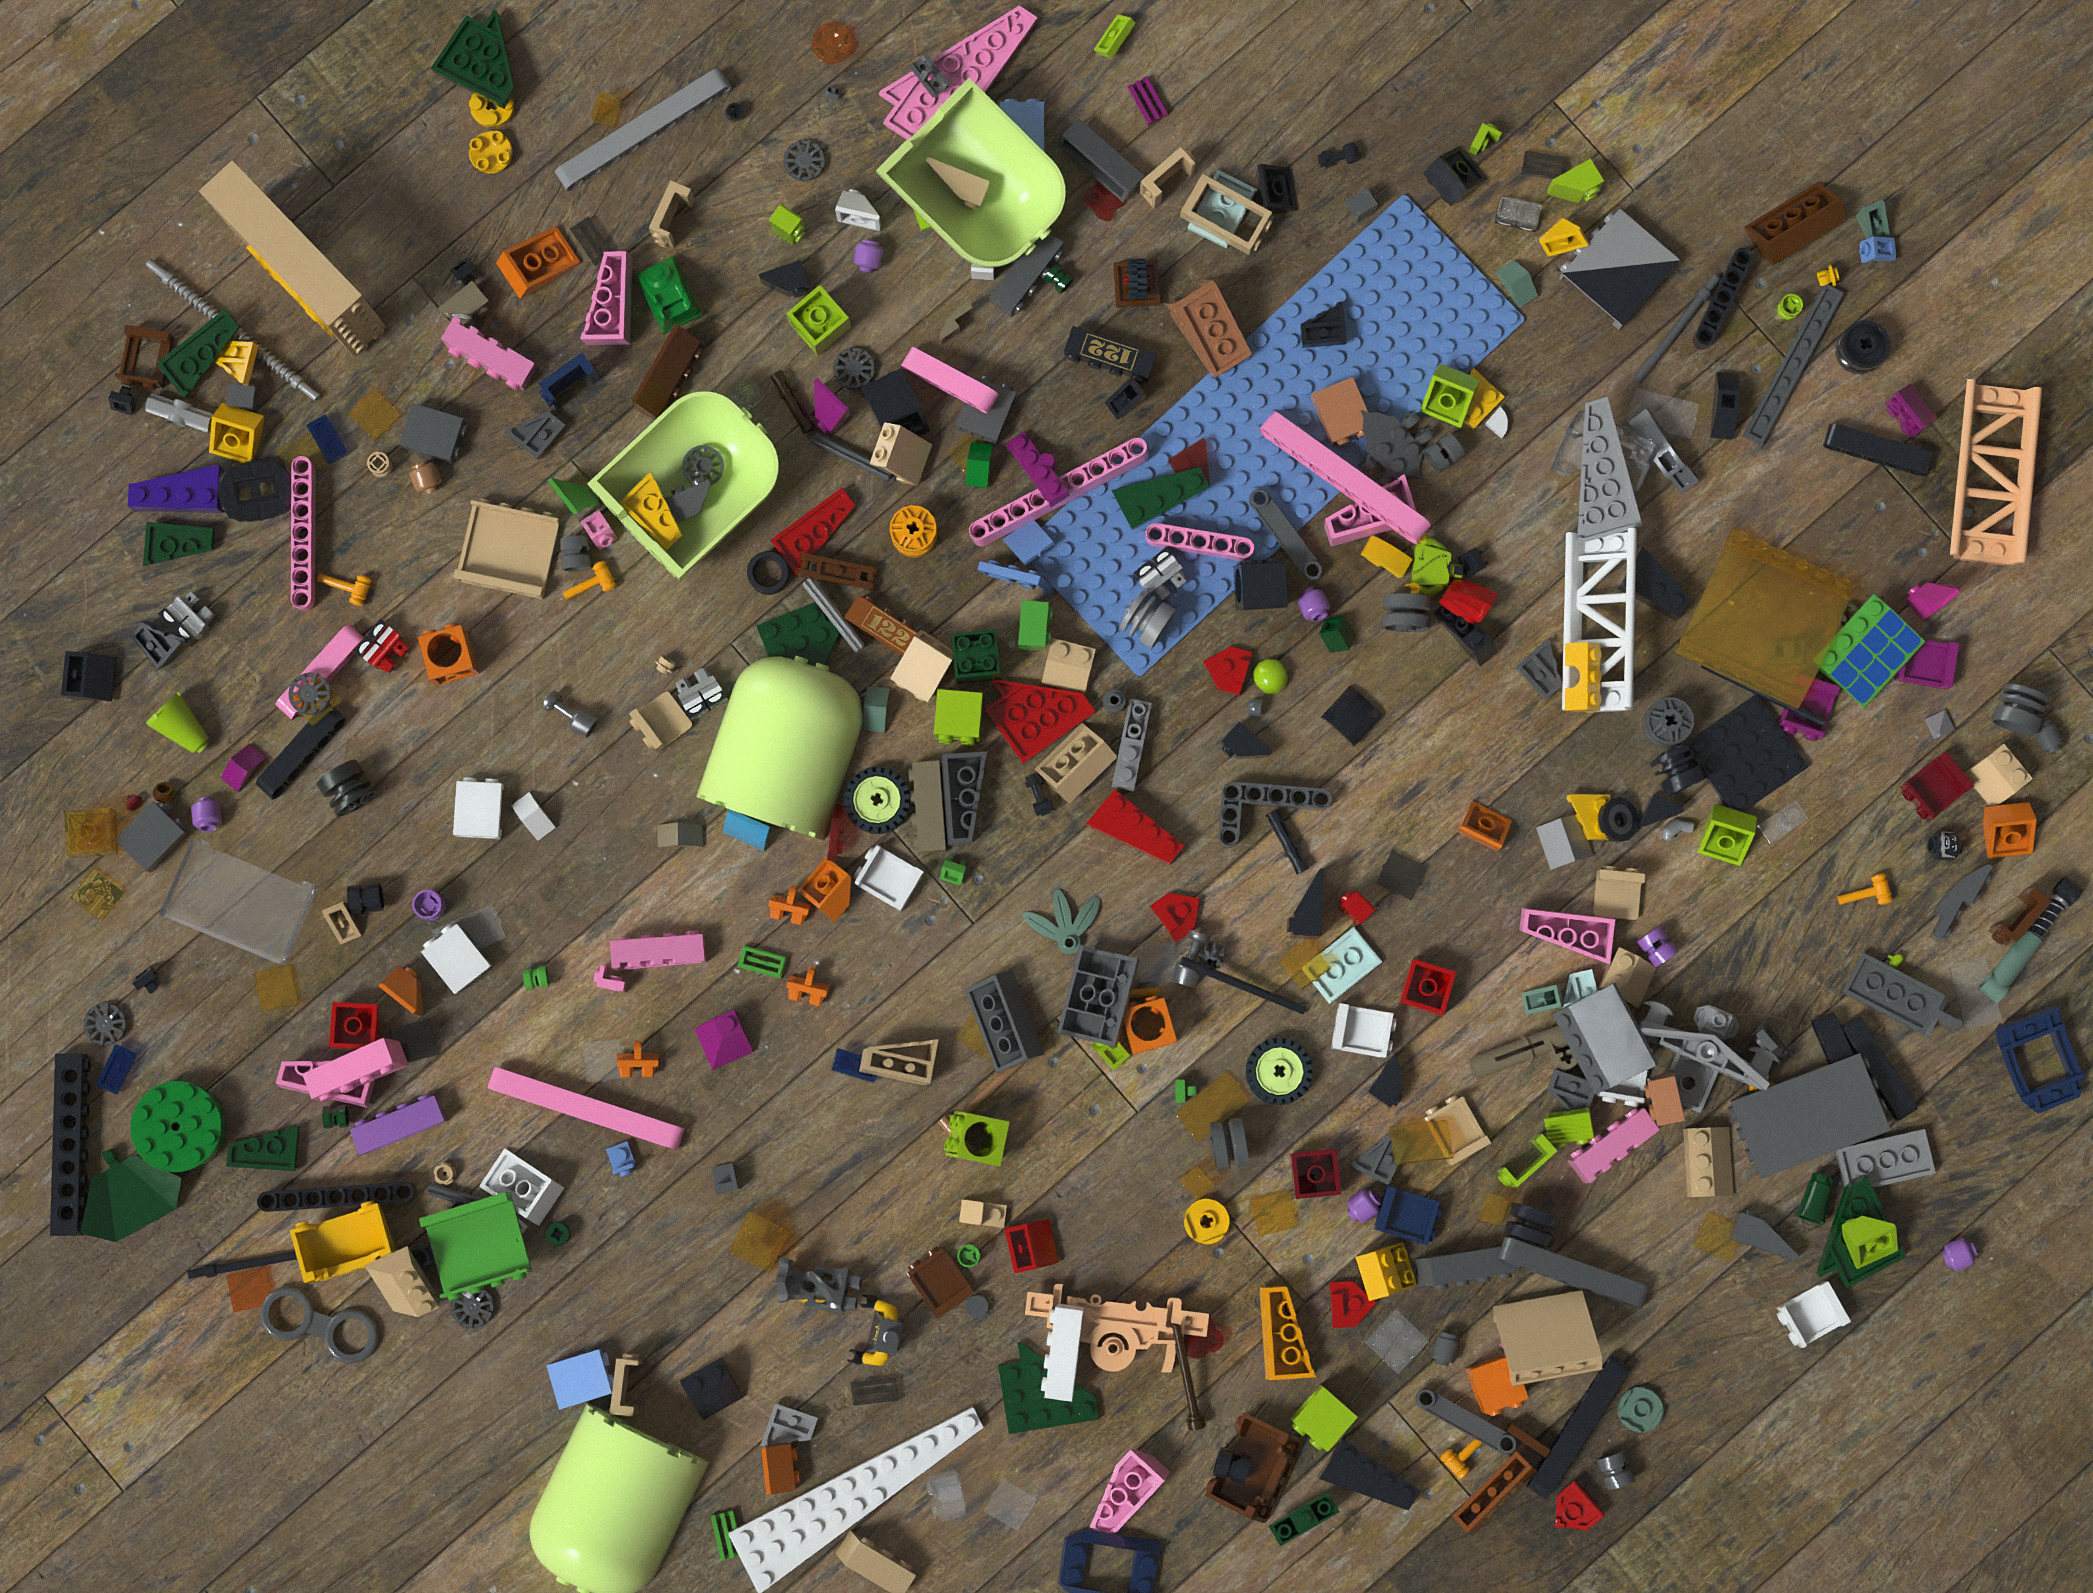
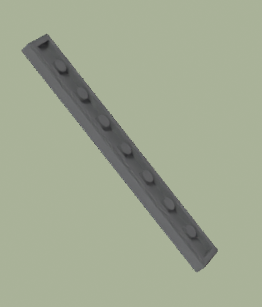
M1829 284L1822 286L1742 437L1759 446L1764 444L1844 295L1843 291Z

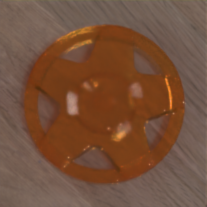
M827 23L818 28L814 33L812 49L820 61L826 64H838L846 60L851 54L853 39L848 29L837 23ZM822 32V37L817 39L819 34ZM847 36L849 38V46L844 43ZM817 50L824 51V57H822L817 52ZM836 54L843 55L838 59H834Z

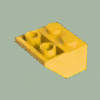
M1404 1242L1356 1257L1369 1301L1417 1286Z

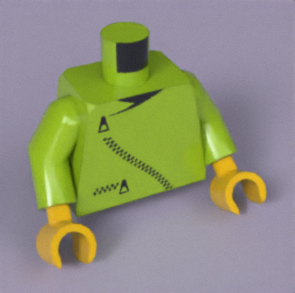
M1425 533L1415 546L1411 583L1405 584V587L1408 586L1411 589V593L1407 594L1431 597L1441 592L1444 587H1447L1449 577L1462 578L1463 565L1451 564L1452 553L1448 552L1447 548L1438 540Z

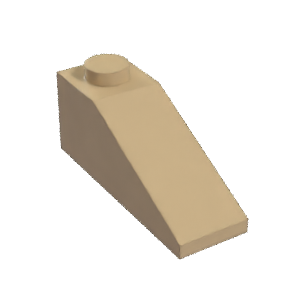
M927 158L926 163L954 195L960 201H963V206L973 210L976 207H981L990 181L935 159Z

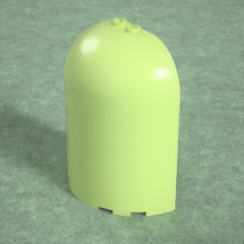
M970 78L938 108L936 113L909 140L907 139L876 170V173L961 257L981 267H1000L1013 262L1023 253L1028 256L1036 248L1034 242L1038 238L1041 240L1045 239L1051 232L1049 227L1061 213L1065 202V183L1057 165ZM927 158L935 159L990 181L981 207H976L973 210L963 206V201H960L926 163Z
M695 392L678 399L587 483L631 534L661 564L663 563L664 567L679 581L768 498L776 485L779 473L778 456L772 442L766 436L768 433L760 423L755 426L750 421L752 415L744 407L740 409L727 397L713 392ZM696 446H710L716 449L723 458V475L717 483L710 486L701 512L677 522L683 535L665 551L619 502L649 472H652L664 498L671 496V491L683 486L684 489L693 486L683 473V459L686 453ZM704 449L697 450L699 456L703 457ZM707 450L706 458L709 459L713 452ZM693 452L689 458L696 461L697 458ZM715 456L711 463L720 462V460ZM687 461L686 468L694 467V464ZM721 465L712 467V469L720 472ZM687 471V474L691 478L696 471ZM712 472L709 473L712 480H715L718 476ZM698 474L694 480L699 479L700 475Z
M796 655L794 659L778 656L760 659L749 665L740 674L734 685L696 797L719 806H725V808L823 840L862 728L863 707L861 700L853 686L844 678L829 672L828 666L816 663V666L807 664L808 659Z
M587 1402L530 1522V1541L536 1557L545 1568L557 1576L556 1580L567 1586L570 1583L578 1587L577 1591L580 1593H635L641 1590L653 1579L710 1462L670 1442L664 1443L628 1425L627 1421Z

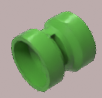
M546 965L539 966L537 969H523L526 991L534 990L535 987L539 986L541 988L550 986Z
M971 1244L964 1245L958 1251V1261L964 1267L975 1266L980 1260L979 1249Z

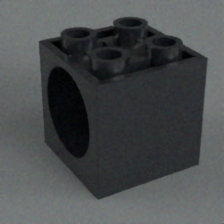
M1279 558L1261 560V564H1257V560L1239 561V565L1233 566L1236 611L1288 607L1285 562L1279 563Z

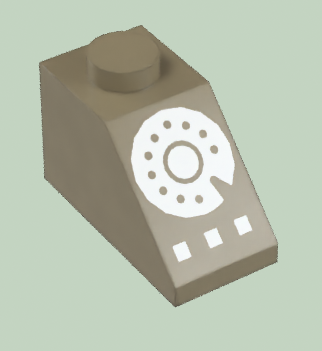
M471 281L441 305L438 310L443 317L453 318L456 316L460 319L475 320L478 317H484L490 311L489 308L492 305L473 281Z

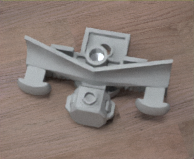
M1645 1001L1643 1003L1650 1007L1645 1020H1641L1639 1024L1645 1040L1676 1053L1668 1071H1674L1682 1106L1701 1113L1718 1072L1759 1090H1766L1770 1084L1768 1082V1071L1773 1061L1780 1063L1779 1058L1767 1049L1750 1047L1748 1050L1755 1053L1750 1064L1722 1042L1725 1039L1736 1036L1739 1029L1736 1016L1711 1005L1698 1007L1693 1016L1698 1033H1691L1663 1026L1667 1015L1674 1017L1673 1011L1668 1006L1657 1001ZM1685 1077H1691L1694 1080V1087L1690 1090H1686L1682 1086V1080Z

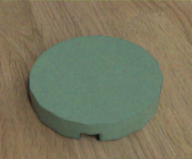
M1633 1387L1625 1391L1617 1405L1621 1423L1629 1430L1637 1433L1655 1429L1661 1422L1664 1414L1660 1397L1653 1390L1645 1387Z

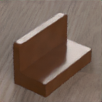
M1509 1423L1504 1430L1512 1435L1517 1443L1515 1451L1509 1454V1456H1512L1517 1451L1534 1468H1536L1542 1457L1546 1458L1550 1452V1449L1512 1423ZM1503 1438L1500 1442L1503 1450L1509 1451L1512 1444L1509 1439Z

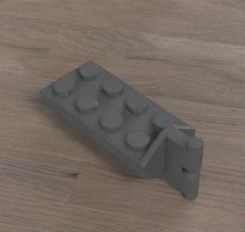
M1862 953L1842 991L1846 996L1926 1037H1929L1936 1024L1950 1032H1955L1962 1026L1960 1019H1956L1943 1012L1949 996L1865 953Z

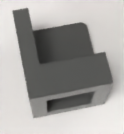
M1367 187L1362 188L1360 194L1345 203L1356 222L1375 212L1378 205Z
M229 383L226 404L232 407L245 408L247 411L257 412L260 391L255 386Z
M733 1162L712 1168L716 1194L740 1189Z

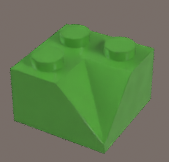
M1022 600L1018 641L1019 651L1045 650L1046 644H1050L1051 631H1047V625H1052L1053 609L1049 608V602Z

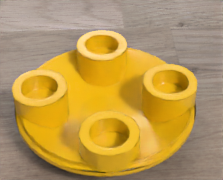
M487 131L470 141L469 158L473 166L480 172L487 174L500 172L508 166L512 159L513 149L511 142L500 131Z

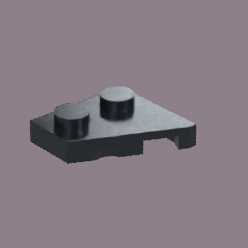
M1343 302L1336 303L1335 307L1326 312L1322 311L1315 318L1308 319L1300 324L1302 348L1347 344Z
M148 620L141 622L130 635L157 669L163 668L186 642L184 638Z

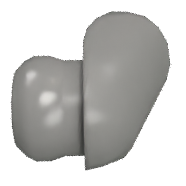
M1674 819L1663 827L1662 838L1666 841H1672L1674 835L1679 831L1692 833L1694 822Z

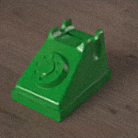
M674 256L634 274L663 335L671 332L675 324L681 327L703 316Z

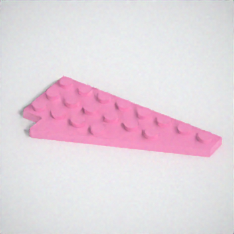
M1019 5L932 59L951 85L934 98L931 97L913 72L908 73L879 92V96L894 105V108L883 124L904 139L909 140L968 78L986 94L1037 22V17ZM933 73L928 76V81L935 77Z

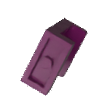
M1924 640L1925 643L1898 671L1894 681L1944 690L1952 688L1959 643L1949 642L1946 644Z
M1800 673L1795 674L1786 699L1801 707L1804 705L1810 708L1811 712L1826 718V721L1822 727L1807 719L1804 721L1798 718L1797 714L1783 708L1778 723L1779 726L1783 728L1785 733L1796 735L1797 732L1805 735V739L1813 742L1823 739L1826 734L1824 731L1834 699L1839 694L1840 686Z

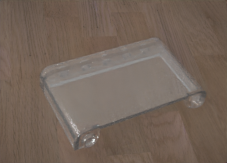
M199 839L198 842L191 840L159 915L286 966L318 892L314 890L315 885L305 881L298 884L212 849V843L202 839Z

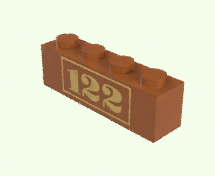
M858 595L844 619L903 657L913 637L917 634L916 631L912 630L914 626L904 619L901 622L894 618L895 614L885 607L881 610L875 606L877 602L865 595L862 598Z
M1516 1451L1452 1517L1467 1533L1473 1536L1537 1470Z

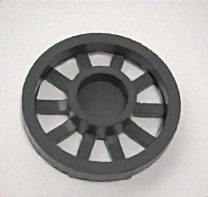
M810 140L796 141L785 152V169L795 180L811 181L817 178L824 169V153L816 143ZM800 145H806L805 151H802ZM810 146H813L816 149L809 153ZM798 147L799 153L797 154L792 149ZM819 151L821 157L813 158L812 156ZM789 153L794 155L796 158L788 159ZM821 161L820 167L813 164V162ZM796 162V164L789 169L787 163ZM811 167L817 170L813 175L810 172ZM796 168L800 169L798 176L792 172ZM807 171L808 177H801L802 172Z
M848 348L836 357L833 366L834 375L842 386L848 389H860L873 379L875 364L871 355L865 350ZM851 352H858L856 359H853ZM847 353L849 355V361L843 358V356ZM861 353L864 354L866 358L859 361ZM839 360L846 364L845 366H837ZM868 360L870 361L871 366L862 365ZM837 369L846 370L841 375H838ZM863 370H871L870 375L867 376L863 373ZM846 375L849 376L847 383L841 380ZM863 376L866 380L860 384L859 377ZM852 378L856 379L857 385H850Z
M700 445L686 453L682 469L690 483L699 474L700 478L704 477V475L708 479L710 478L712 486L723 475L724 461L716 449ZM704 449L703 457L699 456L697 450ZM707 450L713 452L709 459L706 458ZM693 452L697 458L696 461L689 458ZM715 456L720 460V462L711 463ZM687 461L694 464V467L686 468ZM721 465L720 472L712 469L714 466ZM695 470L696 472L690 478L687 471ZM710 472L718 475L715 480H712Z
M301 674L291 682L288 692L289 701L293 708L302 714H318L328 706L331 700L330 685L326 679L318 674ZM306 677H312L310 685H308ZM316 678L322 681L317 686H314ZM302 679L305 685L304 687L298 684V682ZM325 684L327 691H319L318 689ZM296 686L301 689V692H293L294 687ZM320 695H327L325 702L319 698ZM293 696H301L297 701L294 702ZM304 700L303 708L300 709L297 705ZM316 701L322 704L318 709L315 706ZM308 703H311L313 711H306Z
M102 1003L92 1007L87 1012L83 1028L86 1036L92 1042L107 1046L118 1042L123 1037L127 1028V1020L119 1007L109 1003ZM105 1007L104 1015H101L99 1008ZM109 1007L115 1009L110 1016H108ZM94 1011L98 1015V1019L91 1016ZM119 1013L121 1019L114 1020L113 1017ZM89 1019L96 1022L94 1025L88 1026ZM122 1023L121 1030L116 1028L115 1024ZM96 1028L97 1030L91 1035L89 1029ZM113 1030L119 1033L115 1039L111 1033ZM99 1032H101L100 1041L94 1038ZM105 1034H108L111 1041L104 1042Z
M483 1288L484 1291H482L478 1298H475V1294L470 1299L462 1294L466 1300L465 1302L458 1299L452 1300L451 1312L458 1324L466 1328H478L485 1325L491 1319L494 1312V1301L486 1289ZM486 1295L489 1301L481 1303V1298ZM455 1303L463 1305V1308L455 1310ZM490 1304L489 1312L483 1310L482 1306ZM464 1311V1315L459 1319L456 1313ZM480 1312L488 1315L485 1320L481 1319ZM467 1316H470L469 1324L462 1322ZM473 1316H476L479 1324L473 1325Z

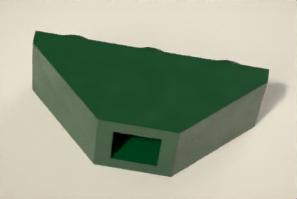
M1326 1492L1290 1510L1270 1524L1269 1528L1279 1546H1282L1340 1511L1329 1492Z

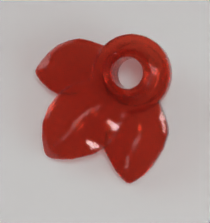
M1097 181L1094 187H1089L1083 193L1084 204L1088 208L1093 209L1096 217L1104 221H1111L1112 210L1119 209L1126 203V200L1124 202L1120 201L1099 181ZM1091 194L1096 195L1097 200H1093Z
M1210 1317L1208 1319L1207 1337L1184 1334L1183 1337L1184 1341L1190 1345L1187 1356L1195 1359L1203 1358L1208 1352L1218 1351L1224 1342L1222 1334L1215 1329L1214 1321ZM1210 1336L1216 1337L1217 1341L1214 1345L1208 1343Z

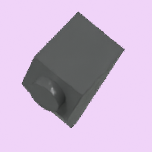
M1745 1210L1744 1213L1736 1214L1729 1239L1791 1261L1799 1260L1800 1256L1764 1220L1757 1218V1213Z

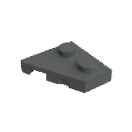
M547 411L535 419L523 422V424L517 427L506 429L504 433L539 460L566 428V425Z
M1549 639L1545 640L1515 667L1544 701L1562 686Z
M1554 1068L1547 1091L1567 1111L1590 1108L1594 1092L1587 1079Z
M1386 1135L1376 1145L1365 1151L1363 1155L1352 1161L1349 1166L1382 1183L1390 1185L1409 1144Z

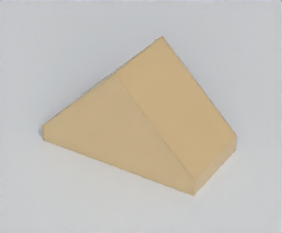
M341 902L322 910L340 945L361 936L354 916L351 915L347 903Z

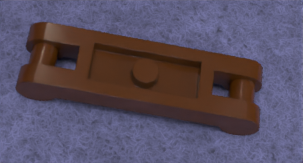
M800 554L801 566L797 570V576L811 577L816 580L868 591H875L876 589L874 582L875 577L879 573L878 568L811 554ZM810 563L817 564L815 571L809 570ZM861 573L867 574L866 581L860 580Z

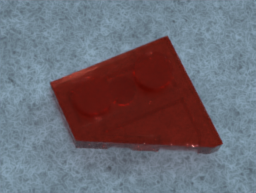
M1204 438L1168 459L1167 462L1174 473L1200 467L1210 484L1206 440Z
M836 803L831 818L827 856L829 861H836L838 854L843 852L844 841H840L841 833L845 832L846 820H843L844 804Z

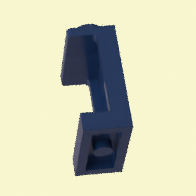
M581 352L538 383L542 389L539 393L549 407L554 405L558 410L560 406L554 396L585 374L592 384H595L600 378Z
M1386 1186L1381 1201L1382 1204L1380 1205V1213L1377 1215L1373 1229L1424 1245H1428L1429 1241L1433 1242L1436 1233L1433 1225L1435 1219L1439 1220L1442 1212V1207L1439 1206L1440 1201Z

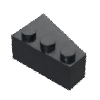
M1642 546L1636 557L1635 599L1677 621L1684 612L1691 597ZM1627 572L1617 588L1626 593Z

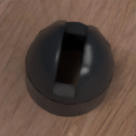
M731 103L727 106L725 114L728 120L736 122L742 118L744 110L740 104ZM732 108H735V117H732Z

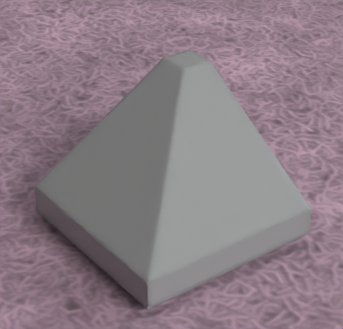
M1946 710L1924 719L1934 739L1955 730Z

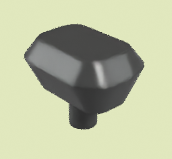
M828 86L824 90V95L827 98L839 100L841 98V91L836 86Z

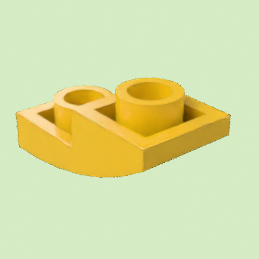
M1370 536L1361 552V555L1374 565L1384 567L1397 578H1403L1413 560L1396 547L1375 536Z

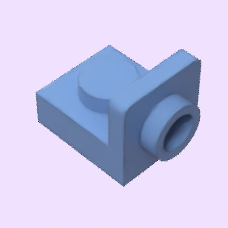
M1873 236L1859 243L1861 263L1871 261L1891 262L1896 260L1894 238Z
M628 1141L606 1149L614 1175L620 1174V1177H624L633 1173L632 1169L637 1167Z

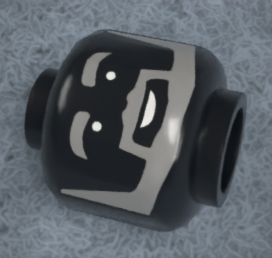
M1936 831L1933 836L1929 837L1927 849L1936 860L1953 861L1962 853L1963 842L1955 832Z

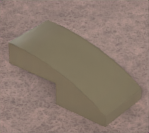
M969 301L962 304L946 321L939 335L941 344L960 333V327L957 323L973 313V307Z

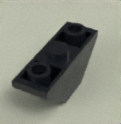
M1716 372L1710 438L1733 440L1740 404L1739 374Z

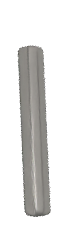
M810 577L804 581V588L855 652L860 651L864 647L863 641L815 580Z

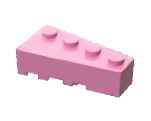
M626 251L604 252L597 277L598 282L591 298L590 311L587 313L585 320V329L580 338L586 345L630 344L633 258Z
M1522 908L1520 931L1610 964L1615 919Z
M686 931L685 935L676 936V933H664L663 937L654 938V935H642L640 939L620 937L618 940L610 941L612 968L617 971L707 962L705 936L699 934V931Z
M1636 1107L1625 1114L1627 1118L1619 1123L1617 1120L1608 1126L1609 1132L1605 1135H1596L1590 1140L1589 1143L1591 1145L1583 1150L1580 1147L1570 1154L1572 1159L1568 1162L1583 1183L1593 1182L1596 1179L1595 1175L1606 1172L1612 1167L1613 1162L1623 1159L1631 1152L1632 1148L1639 1147L1660 1131L1644 1108L1639 1110Z

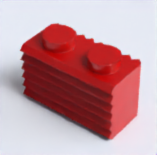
M1358 890L1354 893L1349 891L1339 900L1341 904L1339 910H1342V913H1346V917H1349V920H1352L1355 926H1359L1376 910Z

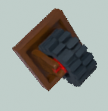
M1127 259V262L1113 263L1116 308L1160 305L1158 260Z

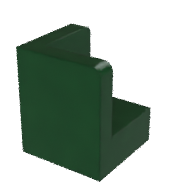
M1345 615L1326 618L1319 632L1330 653L1350 650L1355 638V633Z

